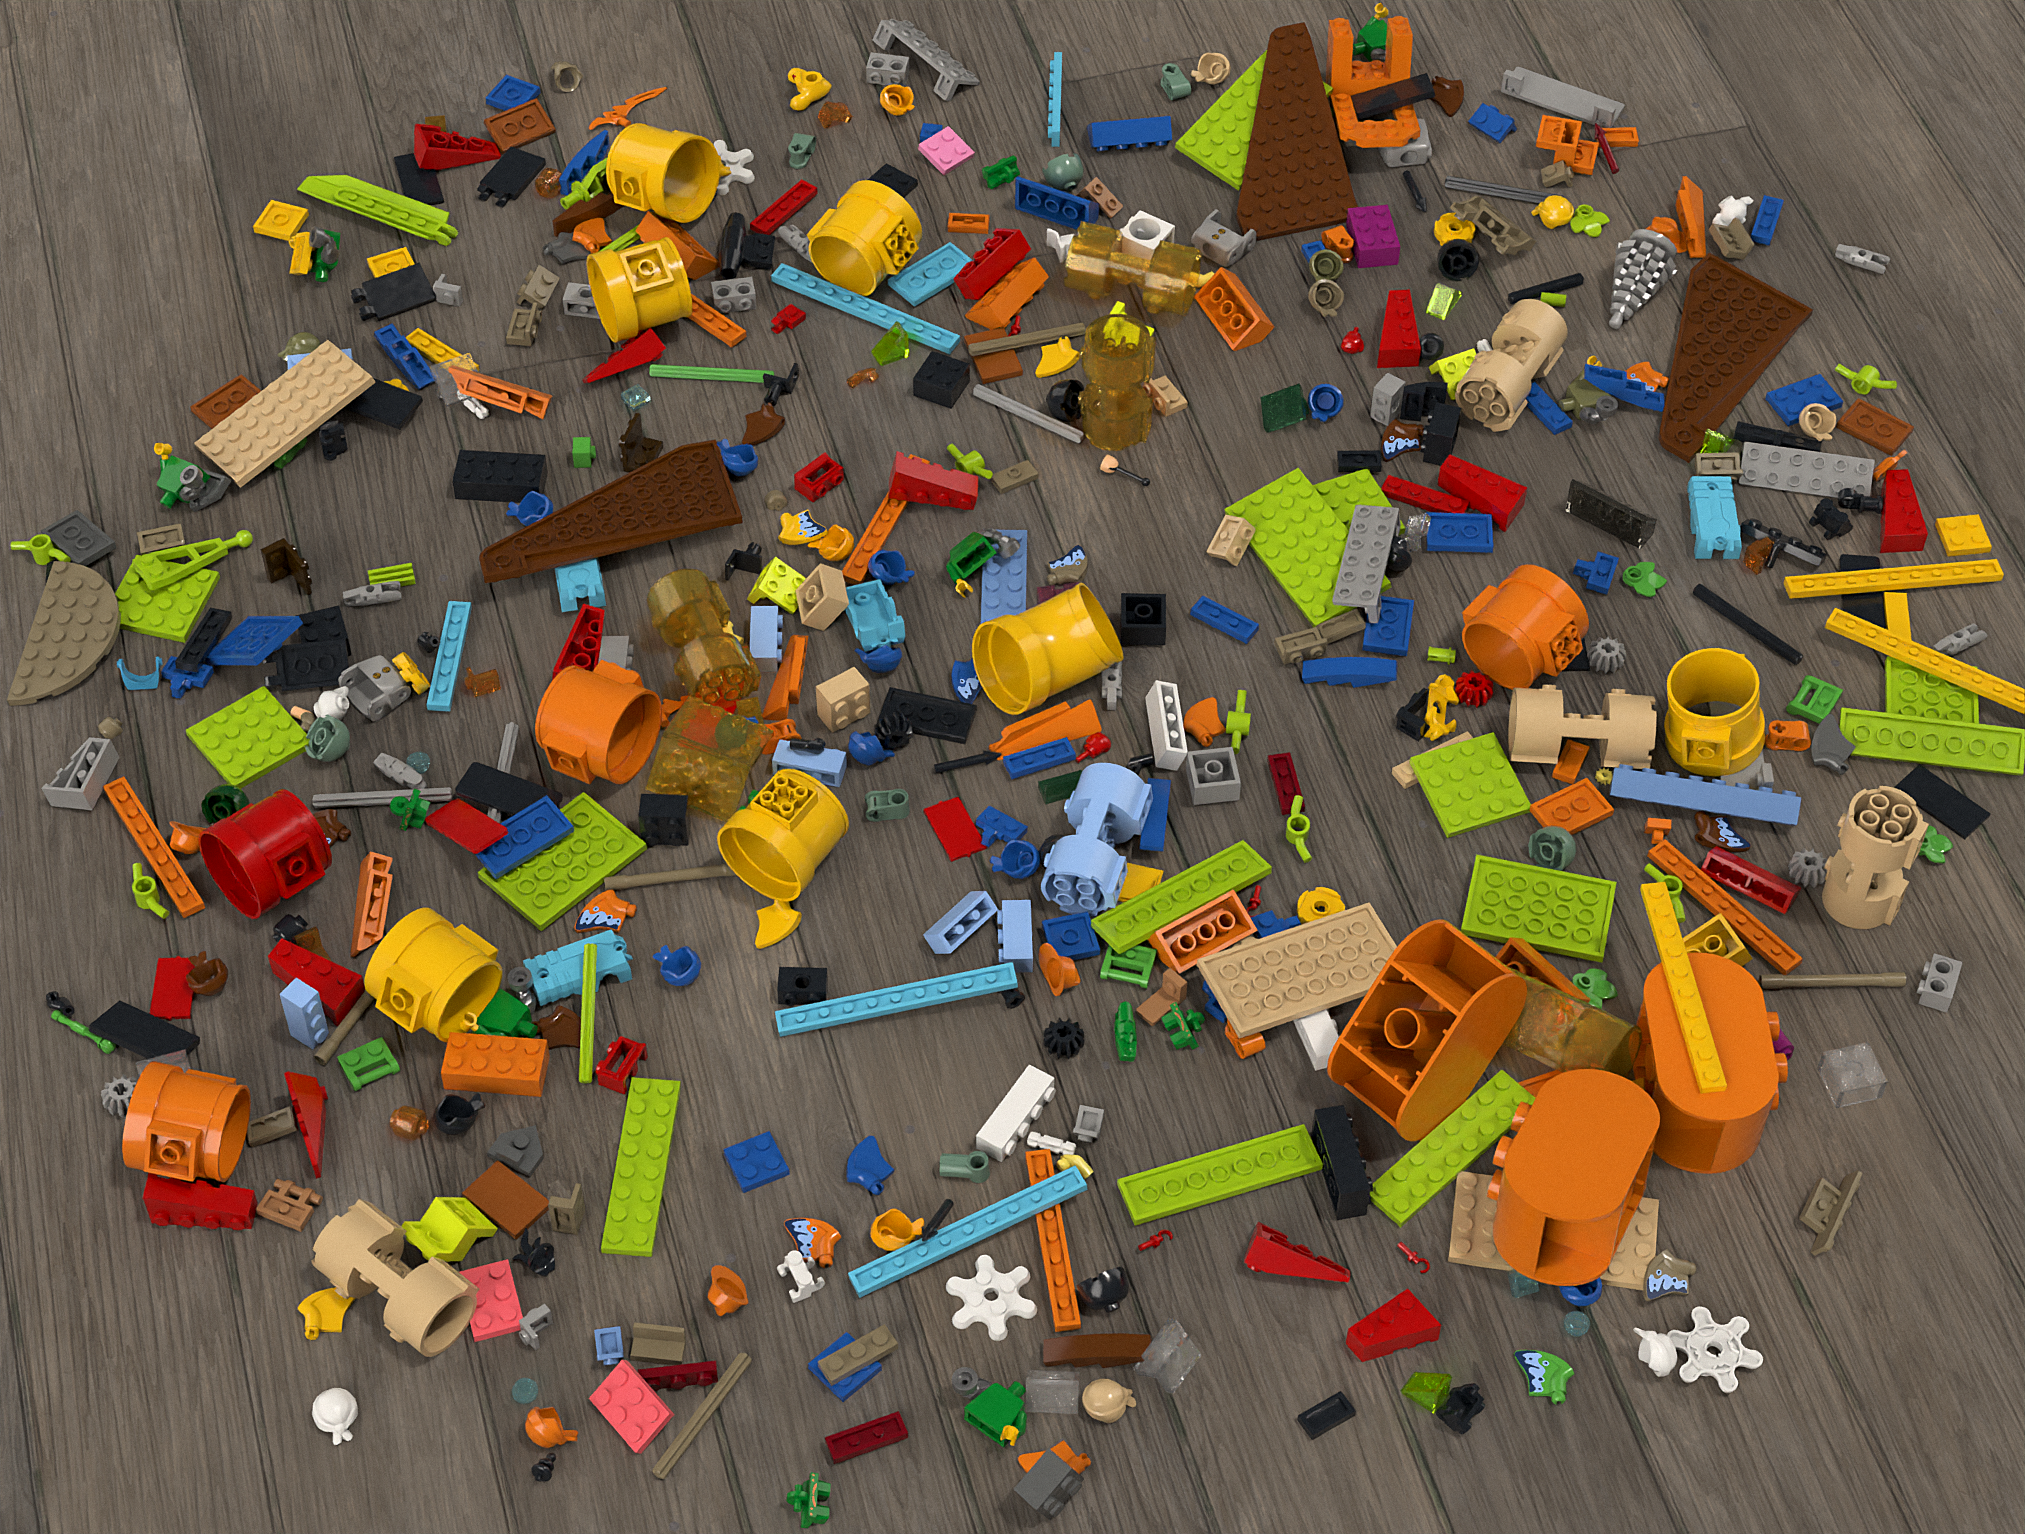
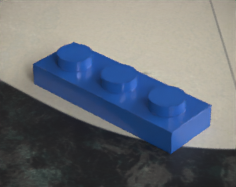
M1764 195L1750 237L1753 242L1770 245L1784 200Z
M1536 382L1531 383V391L1526 397L1528 402L1526 406L1554 435L1571 428L1573 421Z
M1202 596L1191 608V616L1246 644L1259 630L1258 623L1205 596Z
M1065 737L1004 756L1003 763L1011 779L1075 760L1076 753L1068 738Z

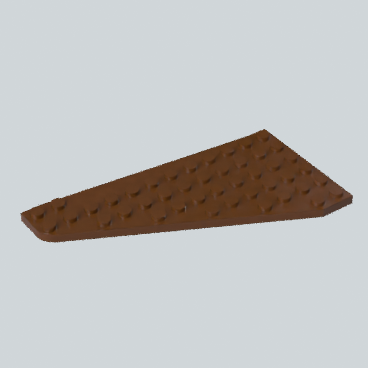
M1305 22L1278 27L1269 37L1236 213V219L1242 235L1244 236L1250 229L1256 231V241L1346 223L1348 208L1358 207L1312 40Z
M1708 253L1691 269L1658 436L1661 446L1689 463L1696 453L1701 452L1799 327L1812 315L1813 309L1711 253Z
M716 439L686 444L488 546L480 553V567L485 583L520 578L523 575L694 533L743 523L742 514Z

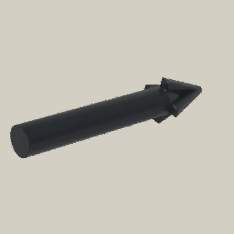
M1406 170L1403 172V177L1417 203L1415 206L1426 213V198L1422 197L1410 171Z
M983 750V754L934 764L935 773L984 762L987 765L1000 757L1002 753Z
M946 1199L925 1229L922 1228L923 1242L938 1234L936 1230L954 1205L951 1199Z

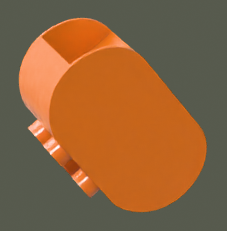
M1440 919L1430 921L1410 933L1387 960L1333 1046L1327 1064L1328 1075L1336 1084L1347 1088L1395 1127L1398 1134L1405 1140H1421L1466 1101L1518 1020L1527 996L1526 982L1450 922Z
M1687 953L1726 1080V1090L1700 1093L1662 962L1650 971L1645 980L1642 1005L1637 1024L1630 1038V1054L1635 1080L1645 1078V1091L1657 1105L1660 1114V1125L1653 1152L1666 1163L1685 1171L1704 1174L1720 1173L1740 1166L1757 1149L1769 1111L1778 1109V1083H1786L1787 1058L1784 1053H1774L1772 1041H1778L1779 1017L1776 1011H1766L1763 991L1755 978L1742 966L1722 956L1709 953Z
M1577 1069L1561 1073L1548 1080L1541 1087L1532 1105L1522 1101L1518 1105L1511 1125V1130L1518 1133L1513 1139L1503 1135L1498 1143L1493 1164L1502 1167L1503 1171L1499 1169L1495 1171L1488 1188L1487 1198L1497 1201L1493 1222L1495 1246L1502 1258L1519 1273L1550 1285L1576 1286L1592 1282L1607 1271L1645 1193L1656 1135L1660 1125V1114L1657 1105L1640 1086L1611 1072L1596 1069Z

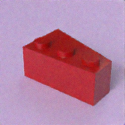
M1407 1288L1348 1328L1346 1345L1361 1362L1393 1354V1351L1405 1347L1410 1349L1416 1347V1344L1438 1341L1441 1324Z

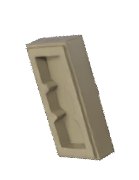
M1026 460L993 474L990 480L997 490L1003 494L1039 479V473L1029 460Z
M1356 608L1318 624L1316 627L1321 638H1326L1329 644L1365 629L1366 625Z
M289 1106L250 1121L247 1130L249 1145L253 1148L297 1131L298 1125L295 1109Z

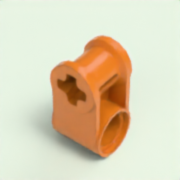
M1342 225L1322 232V241L1328 250L1339 254L1343 263H1348L1353 259L1351 248L1354 245V241Z
M784 719L760 726L757 730L758 751L766 755L772 754L776 750L779 739L790 741L792 738L802 739L795 729V721L793 719Z
M1775 720L1769 724V734L1765 736L1764 743L1767 748L1775 751H1804L1811 746L1809 729L1806 722Z
M1227 1018L1228 1024L1225 1027V1035L1234 1046L1240 1058L1245 1059L1266 1048L1264 1038L1260 1032L1239 1038Z

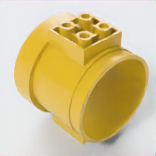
M642 123L629 125L619 133L610 148L606 164L607 182L614 195L615 203L644 212L652 209L659 216L680 223L691 222L706 211L714 198L720 176L718 153L712 142L707 138L678 130L670 132Z
M858 181L840 198L837 209H828L807 233L810 241L808 246L809 255L815 268L828 282L859 295L868 296L874 292L888 274L897 275L919 249L918 245L922 239L921 223L913 208L897 192L875 181Z
M668 237L615 252L612 249H607L588 255L587 274L593 300L602 325L613 342L636 337L638 331L691 316L692 296L687 274L675 245Z
M1720 648L1698 650L1681 658L1673 666L1667 679L1668 711L1665 716L1664 728L1666 748L1670 756L1682 768L1703 776H1725L1745 769L1758 758L1765 743V719L1760 707L1759 677L1755 667L1745 658V654H1738ZM1709 701L1727 702L1742 707L1733 713L1715 717L1701 716L1686 710L1694 705Z
M782 769L772 777L745 809L735 812L718 832L717 843L726 863L747 885L771 899L792 901L813 880L815 869L847 833L849 820L840 801L820 781L799 770Z
M420 908L402 918L380 942L366 970L365 989L368 994L377 1000L376 1008L410 1033L423 1027L428 1032L435 1034L439 1040L448 1042L450 1032H468L460 1027L462 1020L470 1023L464 1018V1015L467 1012H471L478 1018L498 992L502 980V967L496 962L498 949L465 925L461 924L454 928L451 922L433 909Z

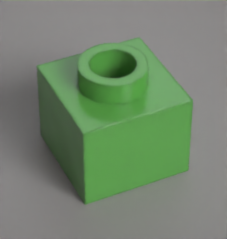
M573 437L572 454L574 468H592V459H596V447L591 446L590 437Z

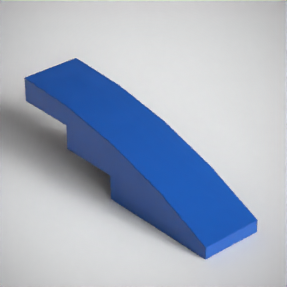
M607 130L602 131L590 140L567 165L559 178L562 195H569L571 184L574 181L581 183L590 169L603 160L610 146Z
M393 323L374 332V337L386 354L418 390L437 381V378L415 347L412 348L405 336L399 334Z
M1585 364L1584 379L1599 389L1637 406L1660 412L1663 411V393L1648 391L1644 382L1627 379L1626 371Z
M1368 657L1303 661L1302 679L1305 684L1327 680L1329 686L1351 682L1353 688L1396 681L1398 663L1396 660Z
M1148 778L1147 784H1151L1153 801L1141 833L1140 849L1163 851L1171 780Z

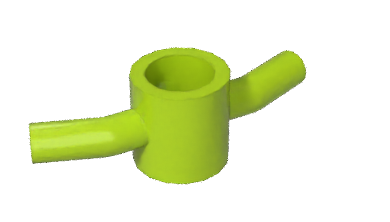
M1840 363L1835 368L1836 372L1852 380L1851 385L1859 394H1868L1873 387L1879 389H1896L1897 387L1896 381L1879 380L1880 373L1875 367L1870 365L1863 366L1858 373L1849 370Z
M953 443L948 445L947 450L956 459L955 466L957 470L972 475L976 474L987 479L992 478V471L984 469V460L977 451L974 450L963 455Z
M46 534L36 535L30 541L11 542L12 550L31 551L35 562L39 565H47V563L56 558L63 562L71 561L69 556L61 550L54 548L51 538Z
M1238 690L1236 710L1228 711L1226 733L1232 734L1231 747H1233L1234 754H1238L1240 751L1241 735L1249 736L1251 713H1244L1247 694L1245 690Z
M1296 795L1294 796L1291 808V816L1287 820L1285 836L1290 843L1296 846L1304 863L1312 860V856L1304 843L1309 836L1310 822L1305 815L1300 814L1303 797ZM1299 827L1303 831H1295L1292 828Z
M134 863L132 865L134 880L132 890L137 905L143 909H151L163 919L167 918L169 911L158 904L160 896L155 880L149 876H143L142 864Z
M1647 864L1644 868L1645 872L1657 882H1666L1677 922H1685L1684 908L1680 901L1683 887L1681 880L1672 875L1664 876L1653 865Z

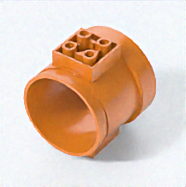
M1526 564L1518 566L1500 583L1498 588L1488 585L1462 612L1465 623L1462 631V640L1467 654L1483 674L1489 675L1492 681L1511 690L1514 688H1529L1542 673L1557 677L1583 650L1581 640L1589 629L1586 609L1574 590L1556 574L1536 565Z
M601 660L593 672L579 666H569L552 680L543 695L536 716V740L539 746L545 750L552 769L588 784H591L596 776L615 784H624L638 774L653 751L661 727V701L655 692L644 688L641 677L636 671L621 668L614 662L609 663Z
M156 1061L150 1062L144 1068L136 1083L126 1115L122 1144L125 1165L128 1168L191 1182L196 1177L212 1178L220 1182H226L237 1166L247 1135L251 1110V1095L248 1086L236 1085V1079L192 1069H188L184 1073L179 1066Z

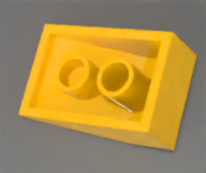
M1721 913L1683 938L1687 953L1714 954L1734 961L1740 966L1753 959Z

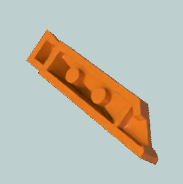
M1682 176L1675 207L1689 257L1704 258L1706 256L1703 192L1687 176Z
M451 365L448 369L456 381L460 393L521 414L523 410H526L544 419L552 400V395Z
M792 635L790 637L761 717L763 720L782 721L788 719L789 705L799 704L808 645L807 635Z
M1091 699L1070 709V706L1065 701L1005 727L1001 732L1003 738L996 743L990 744L989 749L992 752L1002 753L997 758L1000 761L1003 760L1004 756L1065 737L1069 741L1101 732L1102 728Z
M371 851L363 859L360 866L350 954L352 957L376 944L383 937L393 876L388 874L393 858Z

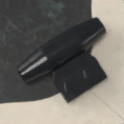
M738 212L731 213L722 231L719 250L720 275L726 280L736 278L742 261L750 264L751 267L771 270L775 236L760 233L746 235L744 216Z

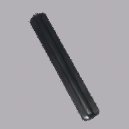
M1576 273L1514 291L1508 294V301L1514 305L1520 300L1541 297V292L1555 293L1579 286L1584 283V277L1581 273Z

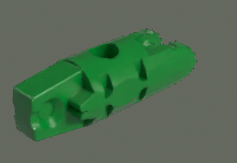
M1125 1001L1120 1003L1119 1011L1115 1014V1044L1119 1060L1133 1062L1137 1049L1136 1022L1133 1018L1131 1004Z

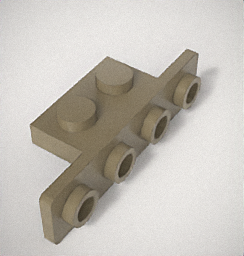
M1857 1170L1846 1175L1839 1189L1835 1188L1823 1177L1816 1180L1799 1218L1818 1233L1810 1251L1814 1256L1827 1252L1832 1248L1834 1244L1833 1238L1843 1224L1842 1218L1852 1204L1850 1200L1860 1186L1861 1171Z

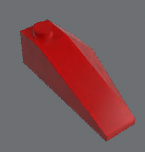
M652 328L638 331L636 337L629 338L621 345L623 350L619 349L609 355L606 364L605 362L599 364L582 381L590 383L651 360L655 362L663 356L662 351L666 347Z

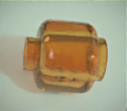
M553 168L542 170L534 182L537 193L544 198L557 196L561 190V184L559 183V178L562 175L561 172Z
M402 1105L399 1109H395L391 1115L390 1128L393 1129V1133L398 1137L417 1140L421 1134L424 1135L428 1130L429 1121L426 1120V1114L422 1109Z

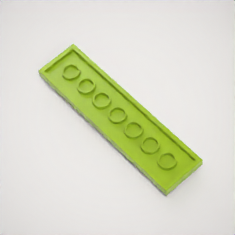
M1843 707L1840 709L1839 729L1842 735L1856 746L1851 756L2018 776L2023 775L2025 729Z
M1242 840L1091 920V927L1118 954H1121L1149 939L1159 929L1234 889L1237 892L1272 873V866Z
M1500 1070L1373 1183V1191L1370 1192L1371 1202L1398 1226L1402 1227L1454 1181L1460 1172H1464L1511 1129L1513 1117L1521 1101L1532 1105L1536 1098L1506 1072Z
M631 1078L601 1245L602 1253L644 1257L653 1256L681 1081Z
M1302 1124L1117 1179V1185L1134 1225H1139L1322 1170L1323 1163L1305 1125Z

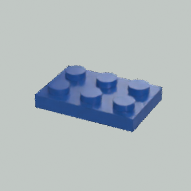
M1821 374L1766 393L1765 398L1788 427L1799 423L1800 412L1809 404H1822L1830 411L1841 408L1843 405V400Z
M1426 512L1427 551L1493 553L1492 514Z
M1381 596L1382 608L1378 623H1369L1367 613L1362 651L1407 656L1414 600Z

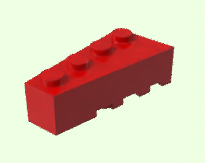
M996 228L992 232L994 237L992 239L988 238L983 243L985 248L976 251L973 255L974 261L966 263L953 280L965 299H981L990 287L995 286L1003 275L1009 273L1017 262L1022 261L1026 257L1031 247L1020 229Z
M1410 289L1389 290L1377 368L1418 367L1421 347Z
M896 451L889 477L888 498L954 507L963 510H974L978 497V476L956 469L948 471L940 464L933 463V465L923 463L921 458L913 457L910 459L904 457V453Z
M1449 454L1439 470L1437 484L1439 487L1452 496L1470 501L1469 508L1472 510L1477 509L1483 514H1492V521L1500 525L1499 529L1504 532L1507 531L1525 504L1527 487Z
M1908 469L1887 470L1881 489L1883 504L1880 522V553L1923 551L1928 532Z
M587 604L582 605L553 669L552 680L563 669L573 665L593 672L599 662L605 610Z
M281 939L268 955L272 972L287 985L295 978H298L319 992L324 1015L332 1019V1022L337 1027L365 991L362 975L287 940Z
M148 1173L143 1200L152 1224L167 1226L168 1224L181 1225L183 1227L204 1226L210 1229L218 1227L231 1228L233 1230L252 1229L258 1205L254 1190L220 1184L218 1188H215L207 1183V1181L197 1180L193 1184L182 1182L181 1179L160 1178L157 1177L158 1174Z

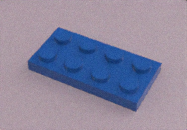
M546 795L500 823L507 828L508 834L475 855L493 877L498 879L574 832V826Z

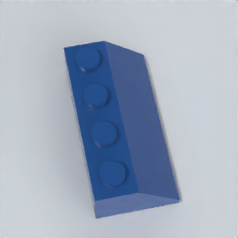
M1170 116L1094 122L1087 125L1091 148H1096L1097 151L1109 150L1108 146H1116V149H1128V145L1136 144V148L1148 147V143L1154 142L1156 146L1167 145V141L1172 140Z
M1017 176L1015 179V209L1076 230L1083 223H1086V233L1090 232L1098 220L1099 203Z

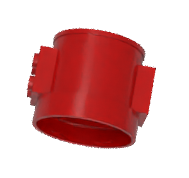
M285 789L276 791L272 796L266 797L255 805L250 803L226 819L219 820L201 831L198 837L201 855L215 883L231 904L251 919H257L278 906L280 898L288 899L326 875L324 871L332 864L330 846L319 823L305 804L293 793Z

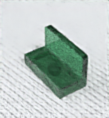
M1082 770L1038 781V789L1045 804L1070 798L1072 792L1077 787Z

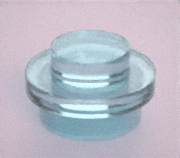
M423 752L412 753L406 761L407 765L413 767L419 774L424 773L430 765L429 756Z
M1573 1311L1565 1316L1564 1328L1568 1334L1579 1337L1587 1333L1590 1321L1584 1313Z
M529 1378L517 1380L512 1387L513 1398L521 1404L531 1403L538 1396L537 1384Z

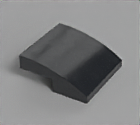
M1422 382L1404 386L1400 419L1421 422L1422 416H1429L1430 410L1434 411L1436 403L1445 404L1448 383Z

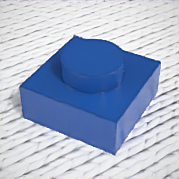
M923 123L920 142L943 130V125Z
M1320 240L1302 245L1301 252L1309 264L1313 254L1324 250L1325 247Z

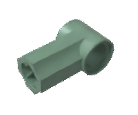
M974 1151L969 1155L942 1153L940 1156L939 1174L940 1176L969 1178L975 1183L985 1182L990 1176L988 1157L981 1151Z

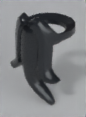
M525 1228L521 1240V1248L525 1255L517 1254L512 1259L513 1261H523L533 1272L547 1277L549 1272L555 1270L554 1247L550 1243L540 1245L541 1237H538L534 1242V1249L528 1244L529 1232Z

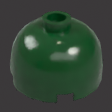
M222 784L214 787L205 795L201 807L206 820L211 824L223 818L226 819L249 805L250 802L247 795L237 786Z

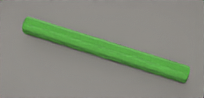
M651 364L649 368L651 377L764 383V373L775 376L774 371L659 364Z

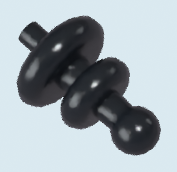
M554 1453L547 1454L546 1458L540 1459L537 1464L532 1466L531 1472L536 1481L546 1482L552 1478V1471L554 1470L552 1462L556 1460Z

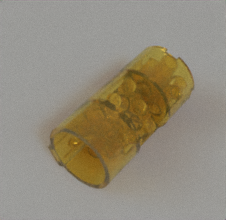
M1081 221L1080 226L1077 228L1079 234L1078 236L1073 235L1066 257L1065 268L1068 277H1064L1065 287L1086 292L1089 298L1099 300L1100 297L1106 298L1109 295L1115 279H1117V282L1126 285L1132 282L1136 283L1137 287L1143 289V305L1147 308L1148 312L1159 314L1160 311L1181 316L1187 315L1193 303L1200 276L1202 257L1200 249L1160 240L1151 260L1121 253L1123 233L1120 230Z
M1109 314L1091 322L1086 329L1084 346L1081 347L1079 359H1082V368L1086 377L1091 382L1086 385L1084 392H1080L1078 404H1081L1082 431L1090 439L1092 445L1108 451H1121L1123 447L1131 444L1135 446L1139 442L1146 443L1152 425L1153 398L1147 397L1141 383H1149L1155 368L1156 337L1150 336L1149 330L1144 323L1129 315Z
M681 569L660 578L649 590L646 600L652 615V626L657 629L659 636H662L665 643L675 648H681L677 661L674 663V673L679 677L682 685L685 686L693 705L700 707L704 712H717L736 706L735 702L744 695L748 697L751 692L758 691L762 675L747 644H740L734 635L726 633L722 629L727 627L731 611L716 580L710 581L705 573L696 569Z
M1508 967L1525 980L1527 996L1522 1012L1502 1043L1503 1045L1562 1073L1577 1069H1596L1627 1078L1635 1063L1641 1045L1642 1032L1639 1026Z

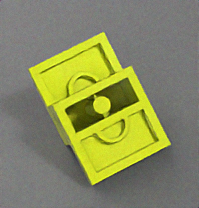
M435 1197L420 1221H404L401 1226L407 1231L404 1234L406 1240L410 1244L417 1246L422 1251V1256L429 1261L431 1257H435L446 1262L462 1261L477 1237H493L498 1229L469 1200L460 1197Z

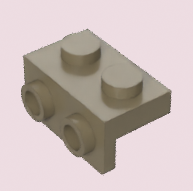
M1734 218L1729 226L1713 223L1708 229L1713 236V240L1720 247L1721 253L1727 258L1744 260L1754 247L1752 239L1738 218Z
M538 265L534 271L530 269L524 279L527 281L526 285L523 283L517 292L520 295L517 303L521 304L524 299L532 304L536 302L538 303V308L542 310L560 278L541 265Z
M533 302L531 310L514 309L506 336L507 344L532 346L533 339L537 338L538 335L537 324L542 321V311H539L538 303Z
M1739 452L1696 453L1695 455L1696 476L1731 477L1733 483L1743 475V469H1740Z
M181 523L137 532L141 556L186 545Z
M1317 627L1275 638L1274 644L1285 665L1288 663L1295 664L1310 657H1320L1326 652L1328 641L1326 638L1322 639Z

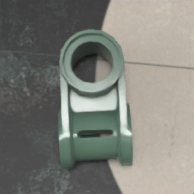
M1172 63L1165 64L1162 67L1163 77L1160 84L1167 93L1168 98L1175 100L1191 95L1190 83L1179 67Z
M801 133L794 134L788 146V151L791 154L789 165L792 168L801 169L807 165L816 147L815 136Z
M903 789L870 791L865 795L864 799L868 807L866 818L869 821L878 822L882 820L903 819L910 813L908 793Z

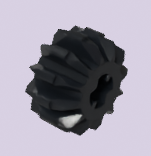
M894 712L890 716L886 714L885 718H879L878 723L874 725L875 736L884 749L889 747L892 750L896 747L902 748L903 744H909V739L913 738L912 723L903 713L897 715Z
M1059 1017L1057 1023L1050 1021L1049 1028L1044 1030V1046L1048 1048L1050 1055L1057 1053L1058 1059L1062 1055L1069 1059L1071 1053L1078 1055L1079 1050L1084 1046V1031L1080 1029L1078 1022L1071 1023L1070 1017L1066 1021H1062Z

